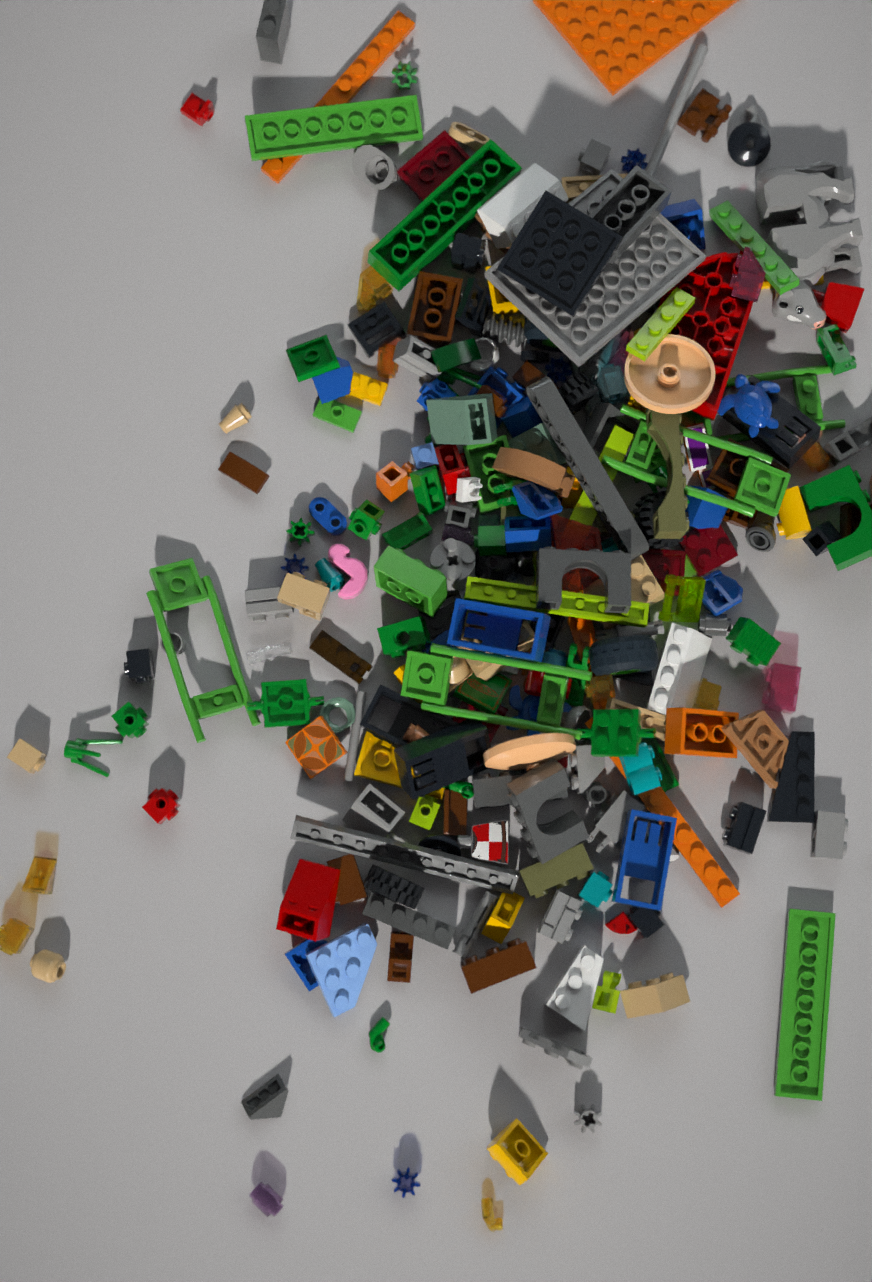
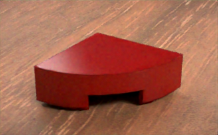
M624 911L604 924L608 929L618 934H629L637 930Z

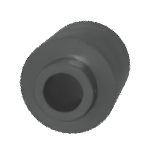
M705 613L704 615H699L698 632L704 633L706 636H726L727 632H731V618H727V614L715 616L712 613Z

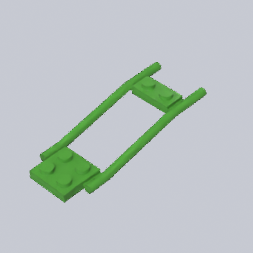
M828 365L753 374L760 381L793 377L794 394L799 411L821 426V430L845 428L846 422L844 419L822 420L823 412L815 375L832 373ZM736 377L728 378L726 387L735 386ZM691 410L681 413L680 426L686 427L702 422L704 423L706 434L712 436L710 419L702 417ZM743 433L717 437L723 440L731 438L736 442L751 440Z
M622 404L620 412L640 420V423L638 424L625 463L604 455L601 464L643 481L667 488L666 478L646 472L656 446L654 439L647 433L646 413ZM679 425V432H682L684 437L749 457L733 500L688 485L684 488V494L732 509L751 518L755 513V509L773 517L778 515L791 474L770 466L773 457L752 448Z
M193 558L151 568L149 574L155 590H150L146 594L158 625L182 704L196 741L201 743L206 739L199 720L242 708V706H245L247 711V701L251 702L252 699L246 686L209 575L200 578ZM209 599L236 684L190 698L163 611L174 610ZM256 710L247 711L252 726L259 725L261 722Z
M434 643L431 644V654L408 650L401 696L423 700L421 711L543 733H565L572 735L574 739L581 740L582 731L560 727L568 677L591 681L592 672ZM453 657L545 672L537 722L445 706Z

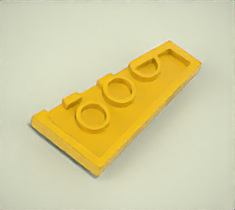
M366 731L354 776L402 788L393 750L396 748ZM410 766V767H411V772H412V777L415 778L416 776H415L414 773H413V768H412V766ZM440 788L427 795L442 799L445 788Z

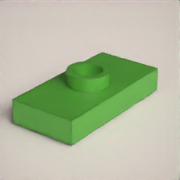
M320 399L313 413V417L354 433L362 415V411L335 400L322 404Z

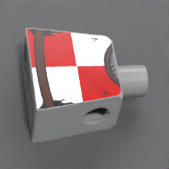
M508 820L472 825L471 835H458L460 848L471 849V858L508 864Z

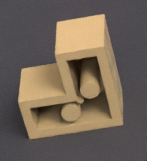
M286 573L277 597L278 602L299 609L300 614L320 621L330 597V588L326 587L327 584L320 580L314 579V582L306 580V576L301 573Z
M673 972L648 979L646 984L643 985L641 981L629 983V988L620 991L627 1019L662 1013L690 1002L684 976H674Z

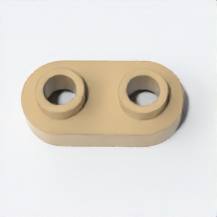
M459 122L451 123L448 131L449 135L456 142L470 146V149L474 152H477L490 140L484 134Z

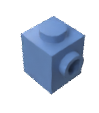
M433 442L411 448L416 471L431 466H436L437 470L439 469Z

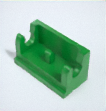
M837 324L819 328L816 336V343L833 375L857 367L856 359L849 353L840 336Z
M419 512L391 530L384 532L382 536L387 545L403 551L430 536L432 528L423 513Z

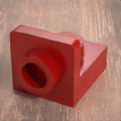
M192 93L180 111L189 119L203 126L206 121L209 122L212 119L214 106L211 100L207 99L205 101Z

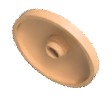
M668 334L645 362L631 353L628 354L624 367V381L631 396L644 407L659 413L678 414L697 408L709 397L715 382V366L709 353L700 344L684 336Z
M565 733L531 735L498 744L488 749L483 754L485 766L490 769L505 771L526 769L529 772L552 758L558 761L575 751L576 744L574 737Z

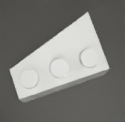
M582 945L545 1001V1004L585 1031L604 959Z

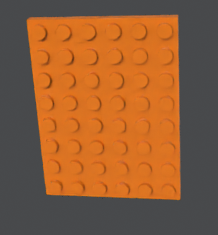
M739 0L532 1L613 96Z

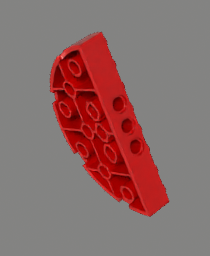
M742 251L729 254L722 252L706 257L705 261L664 294L658 305L659 308L676 287L695 297L692 307L669 334L684 336L697 342L709 353L713 360L715 382L712 392L700 406L691 410L712 421L715 420L762 278V274Z

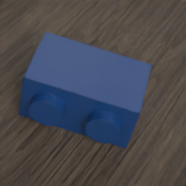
M528 516L505 517L507 552L539 551V548L552 547L550 516L539 520Z

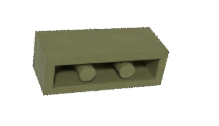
M583 843L544 864L538 862L520 870L519 873L529 896L535 895L537 899L548 894V888L556 886L557 889L569 885L568 880L577 877L580 880L589 876V870L594 868Z

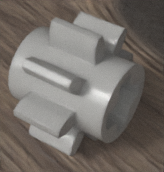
M581 1104L582 1110L580 1112L574 1111L579 1118L574 1124H582V1133L586 1131V1128L595 1133L594 1127L596 1125L602 1126V1123L597 1118L602 1113L594 1112V1104L590 1108H586L584 1104ZM591 1113L593 1121H588L585 1124V1120L582 1118L583 1115L588 1116Z

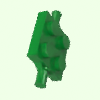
M307 679L261 682L262 695L260 701H247V711L261 710L264 718V728L310 724L309 712L311 706L324 705V701H321L324 700V696L310 697L307 690Z
M594 709L591 729H577L582 731L581 738L591 739V755L593 757H638L639 744L642 738L656 737L654 734L656 733L655 728H642L640 723L641 711L639 709Z

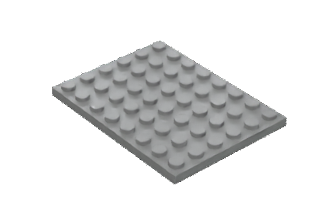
M611 169L569 204L589 216L623 178ZM660 213L613 264L608 262L574 317L498 271L497 268L503 258L485 271L484 277L567 357L580 367L705 261L706 255Z

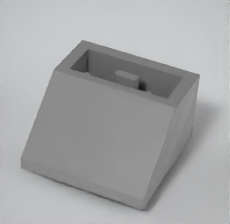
M591 745L576 746L575 751L569 754L570 767H574V775L571 776V789L576 790V795L583 793L605 768V757H593L591 755Z
M369 783L343 817L342 821L354 830L387 837L406 813Z

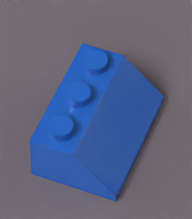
M691 199L667 205L661 214L699 250L706 249L702 208L696 200Z

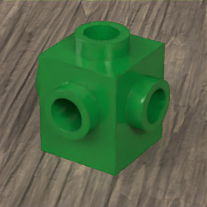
M366 499L359 508H355L349 516L351 522L348 529L357 536L367 540L372 534L376 535L381 529L382 524L380 521L385 511Z
M129 701L111 716L118 724L115 728L123 737L127 735L130 738H139L147 731L146 727L149 725L146 720L148 715L140 706L136 709Z

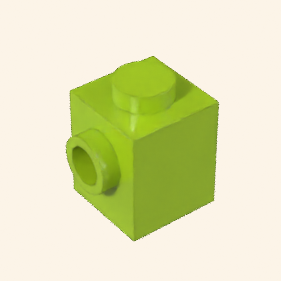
M427 794L424 798L419 797L409 823L430 831L441 806L437 804L438 799Z

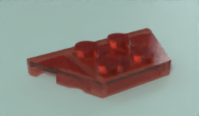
M557 514L550 516L556 549L577 548L579 551H589L591 549L602 551L599 528L585 525ZM572 569L562 577V590L579 593L600 577L589 569Z

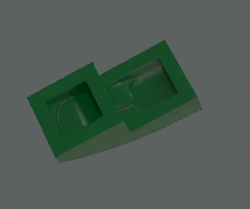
M474 338L453 343L431 352L439 373L456 369L461 365L478 362L482 359Z

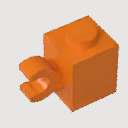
M393 461L376 473V489L388 500L394 501L408 490V480L411 479L410 473L413 472L412 470L415 466L409 461L403 464L402 467H399Z

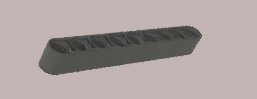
M546 376L526 387L530 401L618 549L625 553H630L631 560L648 551L649 544L552 380Z

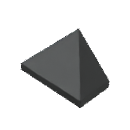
M277 1074L241 1101V1104L251 1120L281 1117L289 1091L281 1076Z

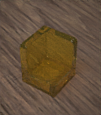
M706 678L700 679L693 706L706 710H718L720 703L718 699L722 687L708 682Z

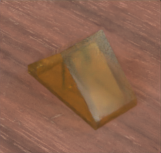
M34 856L22 891L52 894L57 859Z

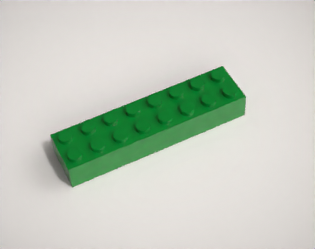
M490 139L369 250L367 263L399 292L419 274V271H422L455 240L456 234L463 233L477 219L475 217L477 209L520 175L522 167Z

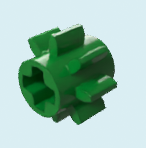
M399 61L398 69L393 68L391 72L393 75H396L393 77L392 83L396 82L399 85V89L407 87L410 90L411 82L417 83L418 77L414 75L418 69H413L410 61L408 64H403Z
M302 518L297 523L291 521L292 529L286 530L287 534L293 535L289 541L293 543L296 540L299 547L304 542L310 544L309 537L315 535L314 531L308 530L312 526L311 522L305 524ZM298 529L304 530L305 535H298L296 531Z

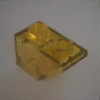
M372 266L360 273L356 303L359 313H362L364 310L366 312L371 310L376 305L377 300L381 297L386 298L393 292L394 287Z

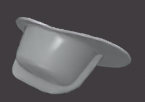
M363 145L354 153L352 158L354 173L372 188L383 190L393 181H397L396 164L378 148L372 145Z

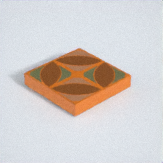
M319 716L285 742L310 779L348 753L323 716Z

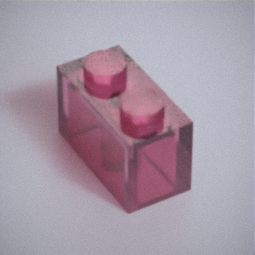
M774 663L770 668H767L765 681L768 682V686L762 695V703L765 704L764 710L792 714L796 711L801 667Z

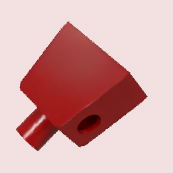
M829 282L824 292L812 288L818 305L826 312L825 322L829 325L837 324L838 330L847 333L852 326L865 289Z

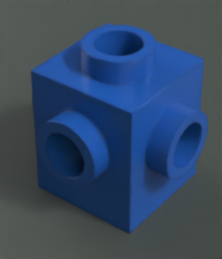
M436 378L430 383H424L420 388L419 392L421 395L417 402L428 411L427 399L456 397L457 394L449 389L444 382Z

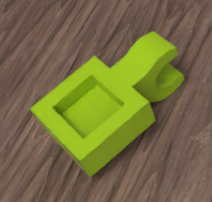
M604 971L603 984L596 987L593 1009L616 1014L620 990H615V987L621 981V974Z

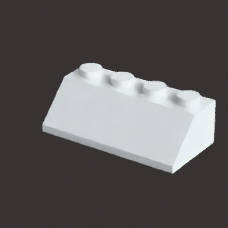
M536 163L529 166L477 209L497 249L511 247L546 190L565 202L569 199L560 180Z
M675 623L669 625L652 681L653 685L650 688L644 709L666 715L667 708L693 707L712 641L710 637Z

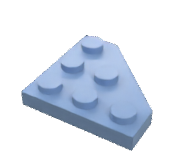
M364 923L305 954L333 1017H337L356 1006L377 947V942L368 923Z

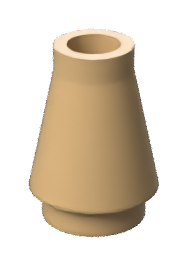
M242 403L238 406L235 404L218 424L227 434L248 423L252 415Z

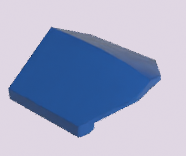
M337 357L340 365L339 368L312 377L322 404L350 394L353 371L349 361Z
M528 396L500 417L512 438L543 423Z
M527 481L512 487L520 512L525 516L539 520L560 513L563 510L561 502L555 494L539 484Z
M690 485L691 487L725 497L709 488ZM685 495L690 501L685 510V513L688 512L689 526L697 529L719 528L728 508Z
M716 570L692 584L704 608L715 616L742 602L743 588L736 580L722 574L720 570Z
M306 939L284 953L309 992L319 985L305 954L328 941Z

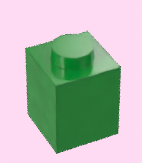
M505 525L478 526V534L474 535V547L479 549L480 556L507 555Z

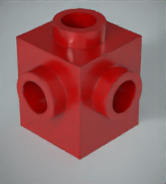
M161 788L160 790L155 789L147 797L149 801L142 806L157 824H162L166 819L169 821L179 813L177 808L181 805L177 802L179 797L171 789L167 791ZM165 801V806L161 808V803Z

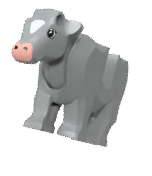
M826 160L806 166H782L768 169L760 173L756 178L757 188L755 190L760 226L793 221L792 226L772 228L766 240V243L799 278L800 283L799 286L782 295L775 290L776 295L772 304V313L776 318H783L790 323L804 324L814 330L824 325L826 312L818 305L811 287L818 282L824 272H832L844 268L848 269L852 274H858L862 268L858 247L852 249L846 247L839 248L846 243L854 246L860 244L863 238L860 219L857 218L851 222H843L839 225L829 224L828 212L825 208V205H829L828 200L831 199L839 200L845 205L852 203L855 197L852 178L844 177L842 166L836 167L835 163Z

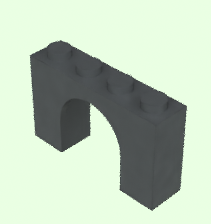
M555 547L539 548L536 559V609L559 610L562 602V577L572 569L585 568L595 572L604 584L605 612L628 613L631 607L630 553L620 550L602 552L599 549L579 551L577 548H567L566 550H558Z
M555 758L506 784L509 792L507 799L512 807H515L514 817L522 825L520 832L524 840L528 841L529 845L526 848L533 859L536 857L541 864H544L589 838L583 820L573 810L549 823H536L537 813L542 804L550 797L571 786L565 768Z

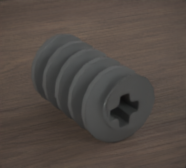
M494 312L489 318H486L482 338H486L489 334L490 339L494 341L496 336H498L499 343H502L506 338L507 345H511L513 340H515L516 347H519L524 342L525 349L527 339L524 335V326L521 325V319H518L513 324L512 317H509L507 322H505L504 315L501 314L499 319L496 320Z

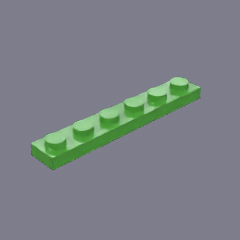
M728 200L709 210V215L780 295L800 285L799 278Z

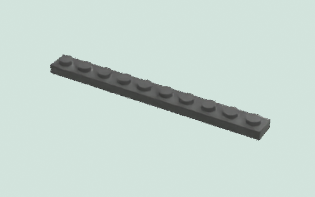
M296 815L290 837L293 840L512 895L519 877V871L299 815Z

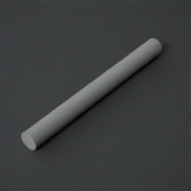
M357 691L355 721L352 723L344 781L353 782L361 730L360 723L363 717L366 692Z

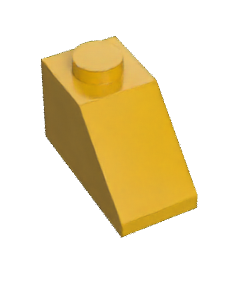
M502 892L481 934L502 944L525 898L513 892V895Z

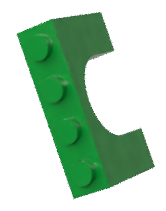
M850 465L799 487L810 513L832 503L847 502L856 506L862 514L860 525L855 532L827 545L837 571L872 556V510L868 502H871V499L866 489L861 490L859 485L862 482L857 470L852 471Z

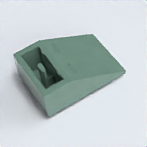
M492 393L426 400L433 444H487L494 442L498 438Z

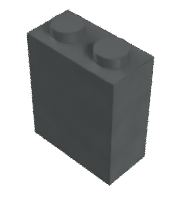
M264 0L256 33L257 45L262 61L282 64L291 26L287 0Z

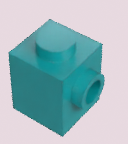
M598 871L597 874L591 872L577 895L598 908L602 901L607 902L613 893L611 887L613 884L608 882L610 877L603 872Z

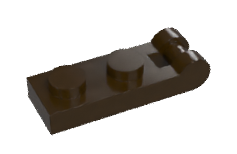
M324 630L319 633L309 649L359 685L363 681L362 677L373 667ZM354 663L359 665L355 672L350 670Z

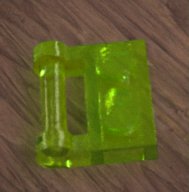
M666 575L665 597L658 619L666 622L698 623L706 580L703 577ZM680 585L676 611L671 613L675 586Z

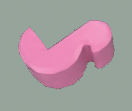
M334 544L328 550L329 562L351 578L340 590L338 596L344 600L353 599L364 590L368 582L367 568L357 558H347L351 554L347 546Z

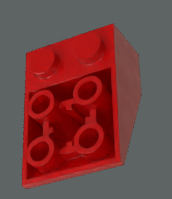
M300 858L280 905L276 929L313 941L330 937L341 870Z

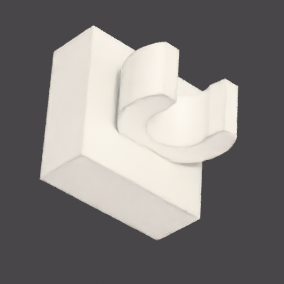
M457 478L456 501L470 502L481 500L482 497L479 496V490L482 488L480 478Z

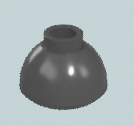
M757 523L746 531V540L755 550L768 552L774 548L776 534L771 523Z

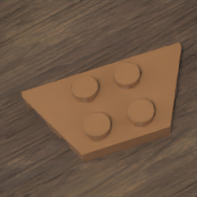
M757 710L722 726L721 730L769 788L776 789L779 783L775 781L778 768L782 769L784 754L787 752L789 740L764 710Z

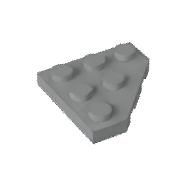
M521 1028L519 1037L523 1039L522 1043L534 1048L538 1045L544 1048L545 1054L557 1059L561 1056L565 1058L569 1065L582 1070L583 1066L590 1067L592 1058L586 1052L527 1028Z

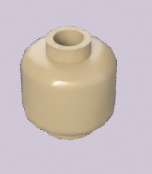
M44 949L33 955L30 960V967L35 978L53 983L63 977L66 963L62 955Z

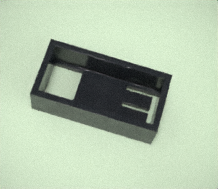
M753 375L748 378L750 385L755 386L761 382ZM777 393L766 394L772 403L771 417L778 421V428L770 429L767 426L759 428V433L754 438L749 435L750 425L738 418L734 407L722 415V418L788 469L819 440L821 426ZM790 431H792L794 434H796V435H797L798 437H800V438H802L803 435L806 434V436L800 441V443H799L793 450H792L791 448H789L787 445H785L782 441H780V440H779L778 438H776L775 436L779 437L781 440H783L785 443H787L790 447H793V446L798 442L799 438H797L795 435H793Z
M380 684L360 726L401 747L407 744V741L403 740V736L411 723L414 725L418 724L429 734L443 730L433 725V721L446 728L458 723L441 714L421 711V704L401 696V694ZM382 695L402 705L388 733L369 724Z
M468 719L393 749L401 787L414 800L488 769L483 758V754L491 748L488 728L481 721ZM475 740L478 752L466 756L464 744ZM410 766H412V768H413V773H414V775L416 776L415 778L412 777V772H411V767H410Z

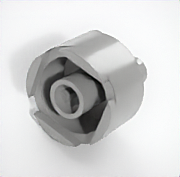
M449 538L437 545L432 551L430 569H437L445 575L447 591H460L466 588L467 577L475 576V554L464 542Z

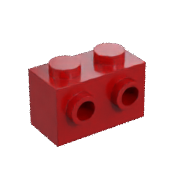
M446 444L434 449L447 493L450 495L457 491V478L471 477L468 466H466L464 454H459L457 445Z

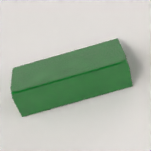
M436 466L410 473L419 512L430 516L444 508L446 504Z

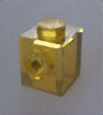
M612 674L592 677L591 681L587 680L588 684H585V693L587 698L590 697L591 703L607 701L609 698L616 697Z
M10 918L6 925L3 924L0 927V950L11 956L13 953L20 954L35 929L16 918Z

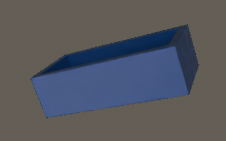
M456 598L447 644L542 662L551 617L544 613ZM467 610L488 613V616L468 613L466 623L483 626L485 630L465 627L463 636L483 640L482 644L461 640ZM523 619L537 621L531 653L517 651Z
M633 809L628 810L612 902L661 911L677 818ZM635 817L665 822L661 846H658L661 825L650 824L648 841L644 843L648 822L637 820L634 841L631 840ZM624 876L655 882L651 904L620 898Z

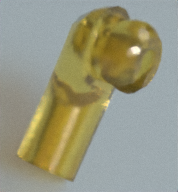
M482 1198V1218L492 1232H495V1230L501 1231L503 1229V1222L500 1217L494 1218L493 1198Z

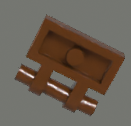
M702 88L679 119L677 125L694 137L699 130L702 131L704 134L701 140L708 143L711 138L716 136L720 125L727 121L732 107L729 104H725L722 109H718L717 106L720 99ZM711 115L715 119L711 124H708L706 121Z

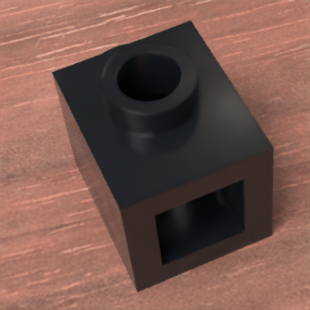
M828 520L816 526L802 540L815 556H818L828 551L827 545L843 537Z
M149 648L126 651L127 662H124L125 675H129V678L132 681L135 680L137 684L147 683L150 678H155L153 655Z
M632 906L629 909L631 913L627 915L645 939L664 926L658 917L661 915L659 910Z

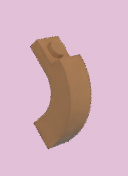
M500 447L492 467L507 477L525 479L539 484L561 498H568L575 477L565 472L566 468L536 454L513 448Z

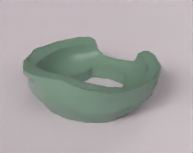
M336 697L324 703L319 716L324 717L334 733H340L354 723L355 708L353 703L347 699ZM336 707L343 708L347 713L348 721L341 727L333 724L329 719L331 710Z

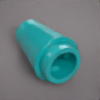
M326 558L316 562L315 567L322 582L327 584L326 587L330 588V592H334L344 585V575Z

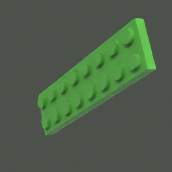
M417 95L245 115L251 161L354 149L363 145L378 146L423 140Z
M788 908L774 1086L775 1096L822 1101L836 913Z

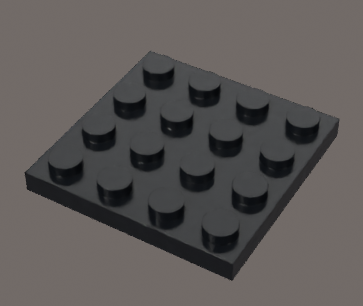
M546 190L497 270L574 317L622 242L623 237Z

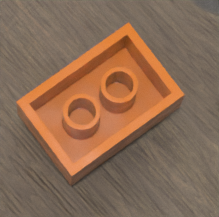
M683 707L667 708L664 754L737 758V748L721 728L739 719V713Z

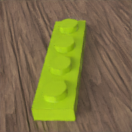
M676 287L627 344L626 351L645 362L692 307L695 297Z

